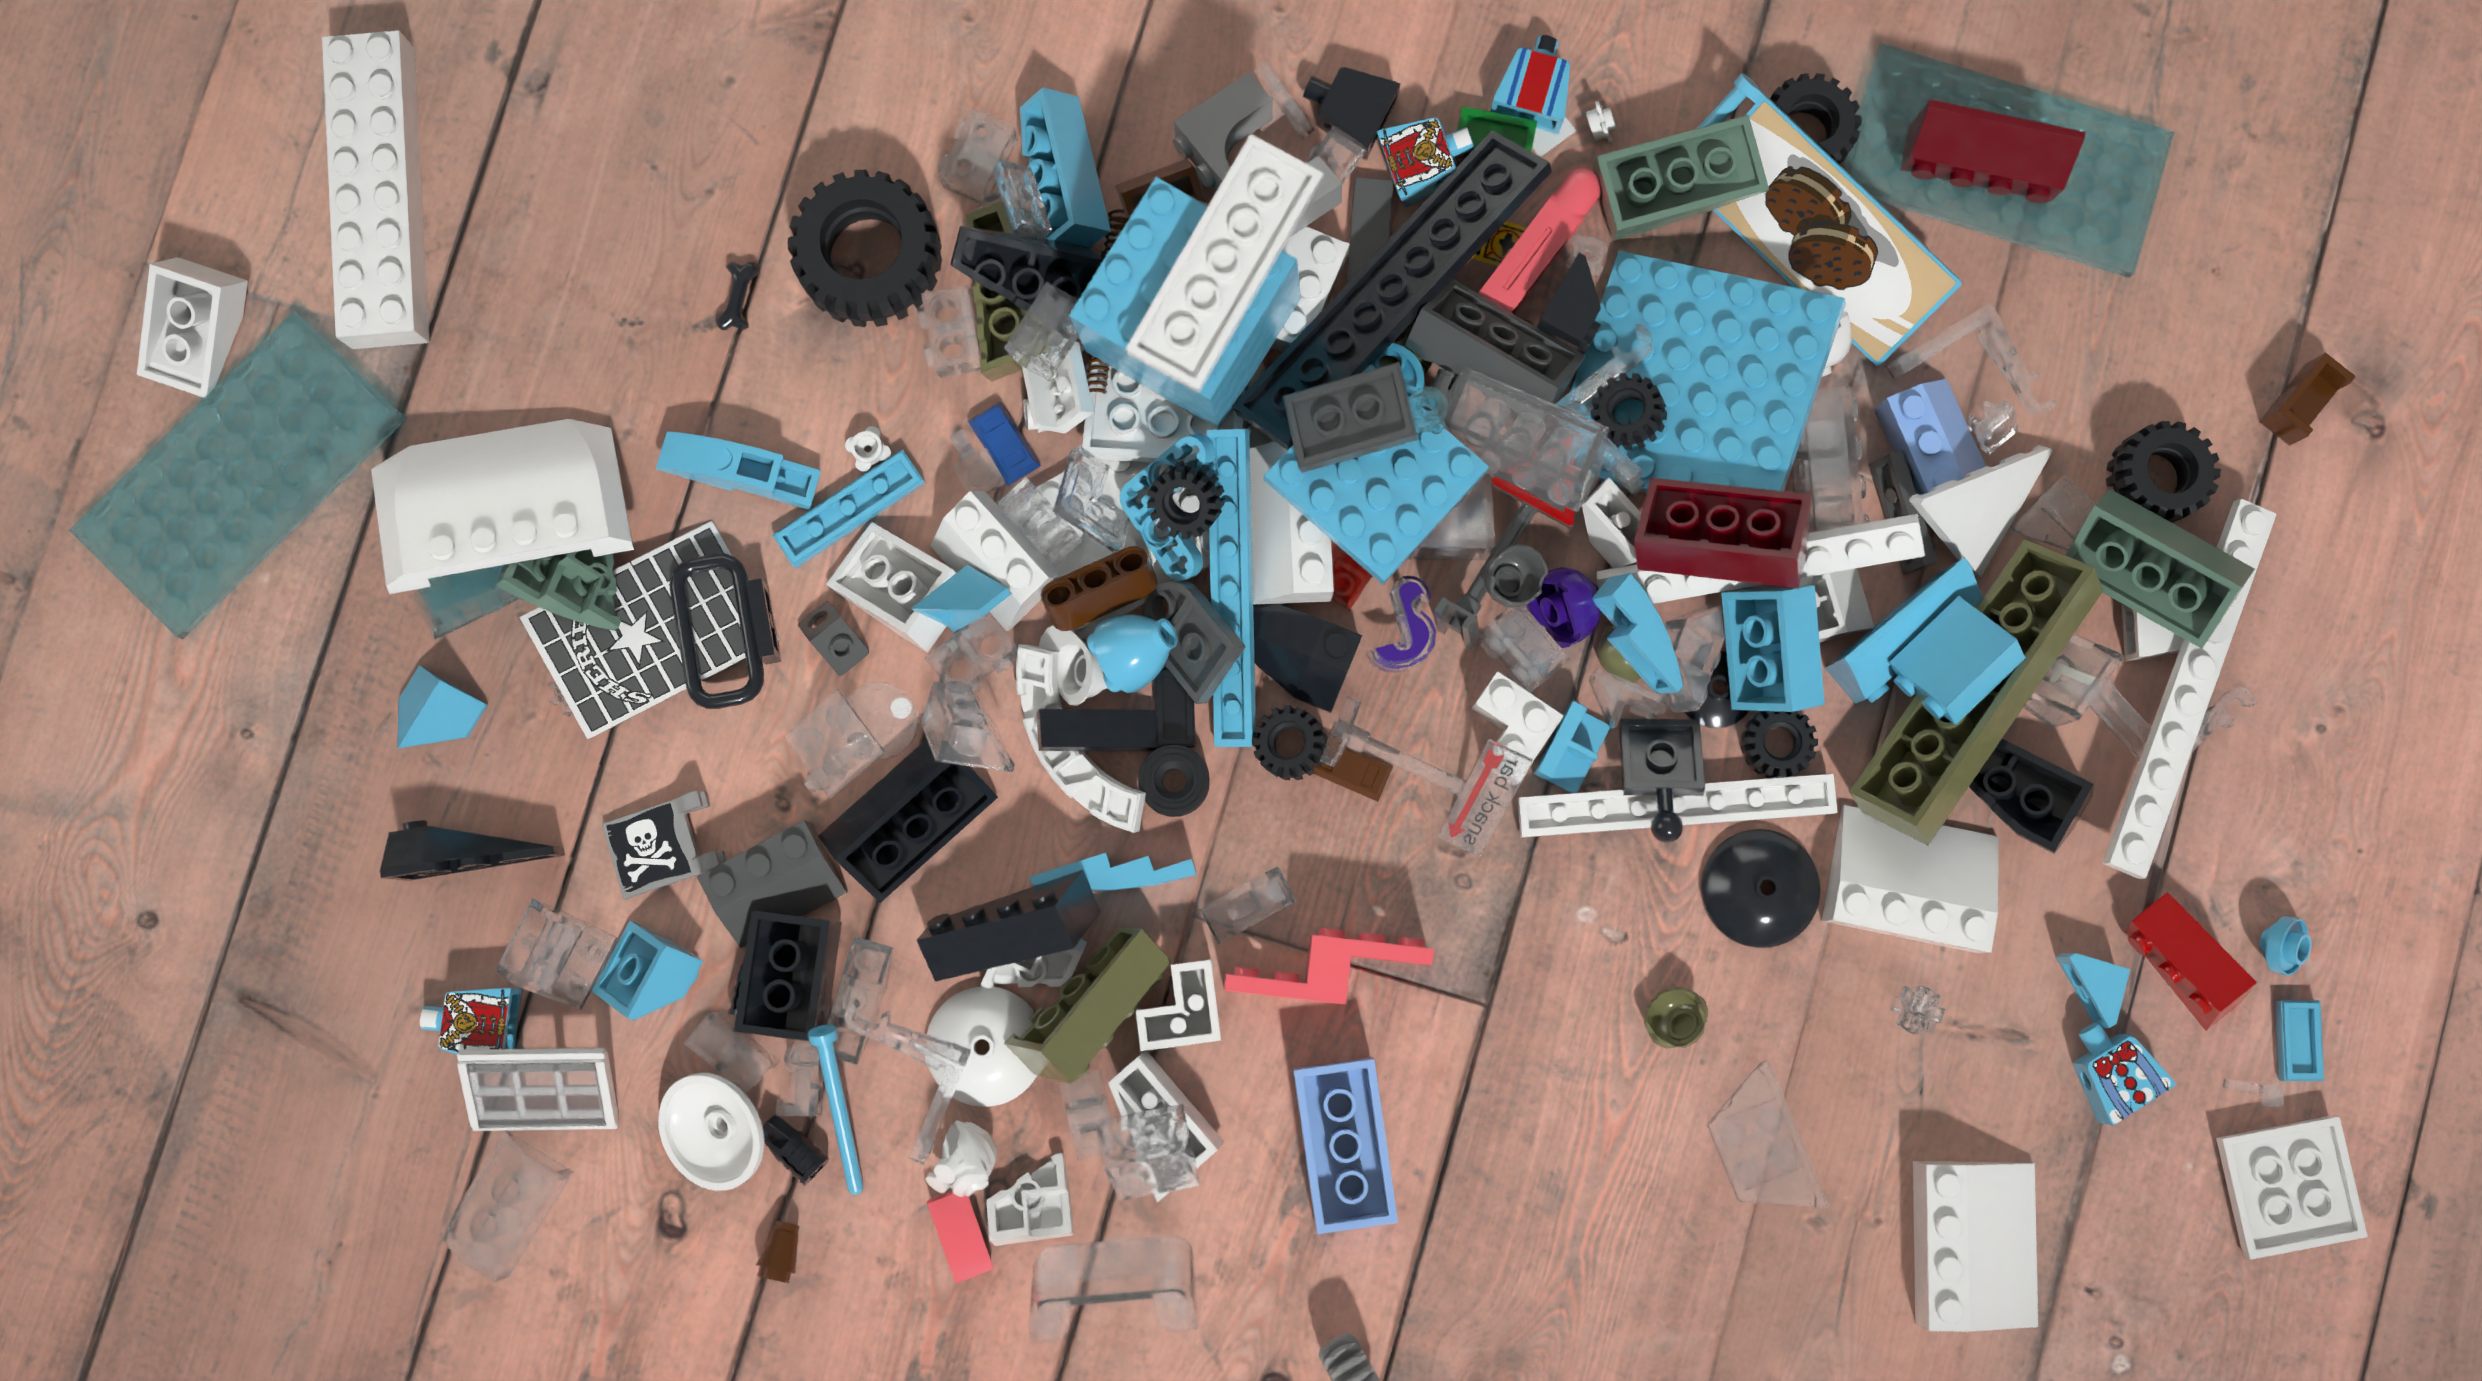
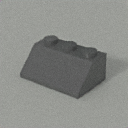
M806 820L697 876L714 912L740 948L747 945L752 910L802 917L848 893L825 846L819 839L813 823Z

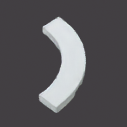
M1018 644L1016 660L1017 695L1021 697V705L1025 717L1023 720L1024 727L1041 764L1063 792L1088 809L1090 814L1115 827L1133 833L1138 832L1143 813L1145 792L1128 787L1107 775L1084 751H1038L1037 711L1039 709H1062L1058 689L1057 667L1059 652L1027 644Z

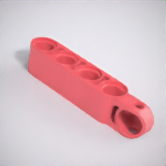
M1577 169L1564 179L1478 294L1507 311L1515 313L1595 206L1601 194L1599 178L1595 172L1589 169Z

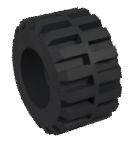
M1808 73L1800 74L1796 81L1791 77L1783 83L1782 87L1778 86L1770 99L1788 116L1796 113H1807L1816 117L1823 124L1826 131V140L1816 143L1840 165L1852 150L1860 135L1858 128L1862 124V116L1855 115L1860 108L1858 101H1850L1849 97L1852 92L1848 87L1841 90L1837 86L1840 83L1839 80L1832 78L1830 82L1825 81V74L1816 73L1813 79H1810Z
M2161 421L2156 425L2151 424L2139 430L2115 448L2111 454L2114 459L2108 462L2106 468L2107 471L2112 472V475L2106 478L2107 487L2113 486L2114 491L2174 523L2206 506L2210 501L2208 496L2216 493L2219 485L2213 481L2221 477V469L2214 468V463L2219 461L2217 452L2211 454L2208 447L2213 444L2208 438L2202 441L2199 438L2201 431L2195 427L2187 431L2186 423L2178 421L2170 425V421ZM2151 455L2161 456L2173 465L2177 474V487L2174 493H2168L2159 489L2150 479L2148 460Z

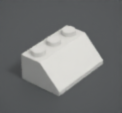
M969 491L942 519L930 545L956 573L966 565H969L1008 588L1011 595L989 611L1006 631H1010L1041 600L1042 589L1048 583L1062 577L986 492Z

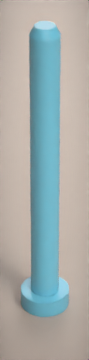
M822 1025L808 1032L809 1043L812 1046H817L847 1188L852 1195H857L862 1192L864 1185L833 1042L838 1039L837 1030L834 1025Z

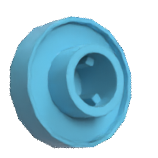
M2282 916L2269 929L2263 931L2259 941L2260 950L2263 952L2269 970L2286 976L2293 975L2307 961L2312 946L2305 921L2292 916Z

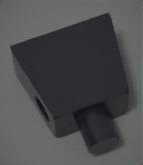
M1341 67L1332 84L1312 76L1305 88L1303 97L1321 105L1317 113L1316 125L1321 130L1361 158L1367 160L1378 138L1377 131L1382 130L1398 99L1400 83L1347 67Z

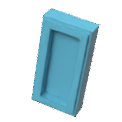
M2275 1000L2278 1080L2324 1081L2321 1001Z

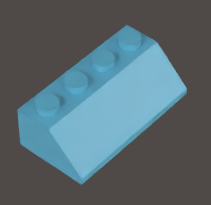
M1964 557L1942 569L1876 624L1875 628L1869 630L1825 667L1826 671L1855 704L1866 699L1872 703L1889 689L1886 682L1895 675L1889 662L1958 596L1974 608L1980 604L1983 596L1970 563Z

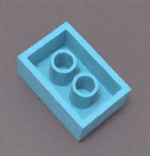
M1802 585L1799 588L1753 586L1721 592L1732 710L1794 712L1825 705L1815 585Z

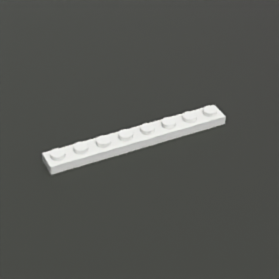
M1918 514L1808 533L1807 552L1801 578L1925 556ZM1637 564L1597 571L1599 589L1609 577L1631 573L1653 604L1763 585L1638 570Z
M1834 774L1705 783L1703 796H1673L1674 813L1681 818L1683 825L1838 813ZM1623 790L1517 798L1520 838L1651 828L1652 819L1658 814L1656 795H1623Z

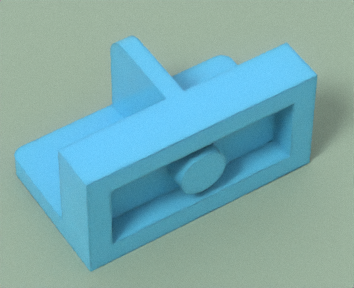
M1572 701L1567 706L1563 718L1555 729L1533 773L1571 794L1578 792L1591 764L1596 761L1598 757L1597 752L1610 729L1607 723L1585 713L1587 707L1575 701Z

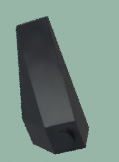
M1253 604L1254 662L1257 667L1282 686L1294 699L1331 713L1362 635L1280 604Z

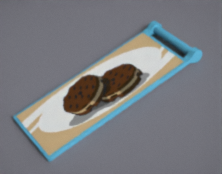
M1741 73L1733 82L1735 87L1698 128L1724 122L1746 97L1751 99L1755 105L1746 115H1749L1769 190L1714 209L1713 211L1791 286L1845 298L1846 305L1843 312H1847L1849 315L1852 332L1851 343L1872 363L1880 366L1962 285V280L1767 97L1747 75Z

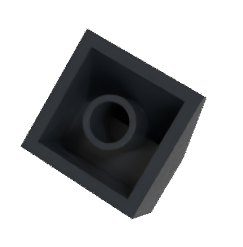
M1580 252L1578 253L1537 325V328L1583 355L1601 326V323L1595 321L1601 306L1585 255Z

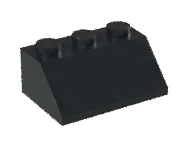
M751 911L734 1026L735 1032L809 1041L808 1032L811 1029L827 1025L842 922Z

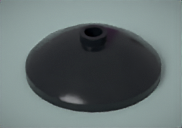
M1755 829L1743 831L1727 838L1711 853L1702 872L1701 898L1709 919L1724 936L1744 946L1770 948L1793 940L1807 928L1818 908L1820 881L1815 864L1800 844L1776 831ZM1764 880L1772 884V892L1769 895L1763 894L1760 890V885Z

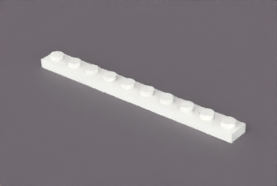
M2244 499L2233 501L2217 548L2255 568V570L2202 649L2183 639L2102 864L2138 879H2146L2276 518L2277 514Z

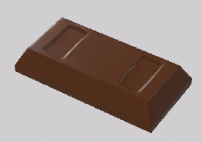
M1327 737L1328 741L1325 742V746L1328 748L1327 755L1322 754L1321 759L1324 762L1321 767L1316 765L1313 768L1315 771L1313 774L1378 802L1393 769V765Z

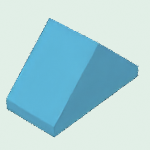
M2061 953L2056 956L2058 963L2092 1022H2099L2103 1028H2111L2116 1025L2131 969L2078 953Z

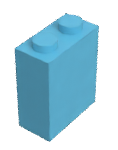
M1958 596L1889 663L1897 676L1894 679L1895 684L1910 697L1914 693L1923 699L1922 705L1935 718L1940 719L1944 716L1956 725L2025 659V656L2015 637Z

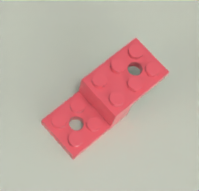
M1319 928V935H1310L1305 983L1298 982L1299 974L1274 971V979L1258 978L1259 969L1235 967L1234 975L1226 974L1224 990L1346 1005L1351 957L1432 965L1434 949L1425 948V940L1401 937L1398 938L1397 945L1384 943L1385 935L1361 932L1359 933L1358 940L1344 938L1345 930Z

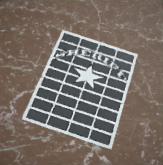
M713 521L612 571L616 578L617 592L613 595L615 615L620 617L621 621L620 626L614 631L577 622L540 607L519 617L588 740L686 689L670 595V578L674 569L681 562L688 559L715 553L731 555ZM725 569L692 574L685 583L701 681L746 658L732 577Z

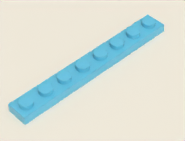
M1249 429L1207 430V437L1212 441L1215 449L1214 460L1208 467V477L1210 478L1214 473L1218 476L1219 480L1215 483V486L1223 485L1224 493L1220 498H1225V504L1220 509L1222 510L1220 516L1209 528L1211 604L1246 646L1213 693L1214 747H1254L1252 745V738H1256V733L1254 732L1256 726Z

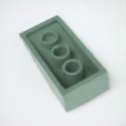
M1749 115L1599 155L1596 157L1593 171L1599 178L1601 186L1600 197L1612 241L1648 232L1769 190Z

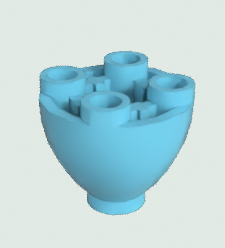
M1119 615L1102 620L1095 627L1094 633L1090 634L1087 638L1088 648L1096 656L1099 666L1104 672L1105 685L1114 693L1120 690L1126 693L1137 692L1148 685L1163 669L1170 650L1175 648L1178 643L1176 631L1168 620L1162 618L1156 621L1142 615Z

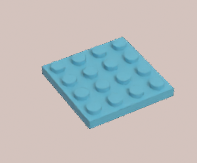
M1370 365L1363 372L1373 370L1376 368L1373 365ZM1410 397L1408 398L1418 440L1301 473L1298 468L1294 445H1292L1263 478L1269 486L1382 585L1489 469L1486 463Z

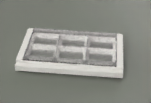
M606 1048L459 1050L457 1053V1066L469 1122L473 1131L618 1128L619 1114Z

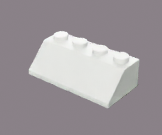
M1275 441L1250 448L1253 604L1331 601L1334 592L1331 539L1263 480L1264 475L1287 450Z

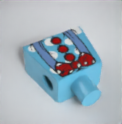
M2099 1022L2085 1027L2078 1033L2089 1052L2073 1063V1067L2095 1118L2099 1123L2115 1125L2177 1085L2134 1036L2130 1034H2117L2109 1038Z

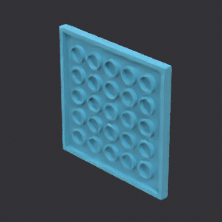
M1618 251L1600 304L1601 310L1595 321L1601 323V326L1584 354L1585 358L1578 368L1552 445L1569 436L1574 437L1575 476L1599 482L1610 478L1619 487L1647 493L1650 478L1784 491L1846 305L1845 298ZM1626 373L1628 378L1632 377V373L1639 374L1642 379L1645 376L1649 378L1653 385L1657 386L1666 404L1664 408L1667 412V420H1662L1665 426L1662 433L1657 430L1655 432L1657 439L1654 442H1651L1649 438L1644 441L1646 447L1641 449L1638 448L1637 444L1632 445V450H1625L1623 445H1620L1619 449L1613 447L1610 441L1607 443L1603 439L1591 416V410L1594 409L1591 404L1593 397H1599L1596 390L1600 385L1606 389L1609 386L1606 380L1610 377H1613L1615 382L1619 381V374ZM1637 399L1622 401L1615 409V420L1624 425L1635 423L1643 414V403Z

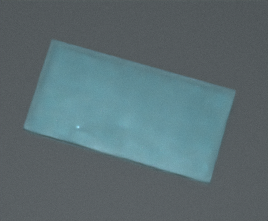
M1880 43L1875 53L1857 114L1862 116V124L1858 128L1860 135L1842 164V167L1877 201L2127 278L2135 274L2174 136L2173 131ZM1931 99L2084 131L2086 134L2065 189L2051 202L2032 203L2027 201L2025 196L2011 193L2009 195H1994L1989 193L1987 188L1973 185L1971 187H1956L1951 185L1949 180L1935 177L1927 180L1913 177L1911 172L1900 170L1908 126Z
M294 310L69 531L176 637L184 639L354 472L407 417L301 314Z

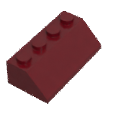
M1930 99L1908 126L1900 170L1911 172V175L1918 179L1927 180L1935 177L1949 180V183L1956 187H1971L1973 185L1987 188V191L1994 195H2009L2011 193L2025 196V199L2032 203H2047L2054 200L2065 189L2084 142L2086 132Z
M1650 478L1634 539L1637 568L1644 571L1799 588L1807 552L1812 494Z

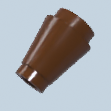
M776 1221L775 1227L772 1229L756 1263L757 1266H760L757 1274L758 1277L789 1283L791 1273H796L798 1231L800 1226Z

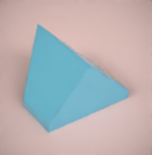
M966 565L911 609L949 627L952 633L986 615L1010 596L1011 592L1004 585Z
M419 665L398 699L397 749L468 738L488 704Z

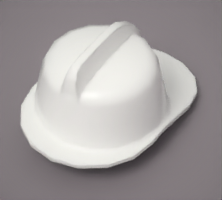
M1053 625L1045 630L1041 636L1039 647L1059 652L1057 667L1059 694L1069 705L1078 706L1086 698L1094 697L1102 690L1108 689L1104 682V672L1099 666L1096 656L1089 650L1087 643L1083 642L1073 630L1060 631Z

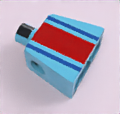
M1540 35L1537 37L1534 50L1526 48L1517 49L1495 93L1490 112L1537 121V129L1559 134L1566 113L1570 62L1556 57L1559 41L1556 38Z

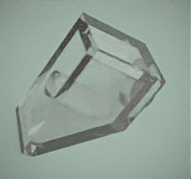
M1277 866L1201 908L1200 912L1217 944H1220L1297 902Z

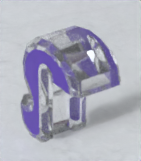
M1411 575L1400 578L1394 584L1389 594L1402 642L1374 648L1366 653L1371 664L1384 672L1397 673L1408 671L1422 664L1435 646L1436 629L1432 619L1418 607H1426L1430 602L1431 595L1428 586L1420 578Z

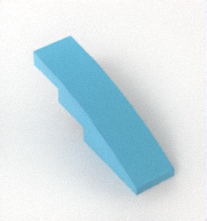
M1103 853L1031 876L1030 881L1032 885L1036 886L1083 870L1092 891H1119L1158 886L1197 876L1192 859L1154 871L1149 856L1112 867L1108 854Z

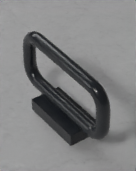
M715 553L681 562L671 575L670 595L685 684L689 697L698 706L705 709H722L752 701L760 693L764 685L763 662L765 665L781 662L768 586L762 578L748 581L744 565L736 557L726 553ZM725 569L732 577L749 680L743 688L710 694L703 689L685 583L692 574Z

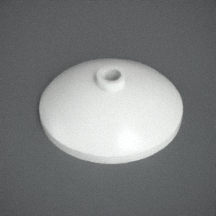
M981 986L969 988L949 998L932 1018L925 1042L927 1064L937 1084L954 1099L979 1107L1000 1105L1022 1094L1034 1082L1037 1075H1034L1004 1042L1013 1033L1020 1038L1033 1025L1029 1020L1035 1013L1033 1008L1017 994L999 987L986 988ZM980 1039L986 1040L990 1045L989 1052L985 1055L979 1054L975 1049V1045Z
M711 1073L688 1075L675 1082L667 1090L659 1109V1133L668 1157L680 1173L696 1185L715 1191L730 1190L749 1180L757 1171L763 1157L764 1134L758 1113L745 1093L729 1080Z

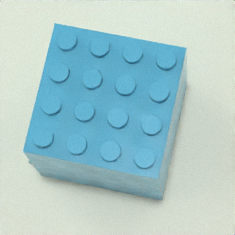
M1155 177L1069 317L1086 352L1215 429L1220 430L1233 409L1232 406L1240 398L1301 299L1297 259L1281 251L1200 393L1126 353L1127 345L1208 208Z

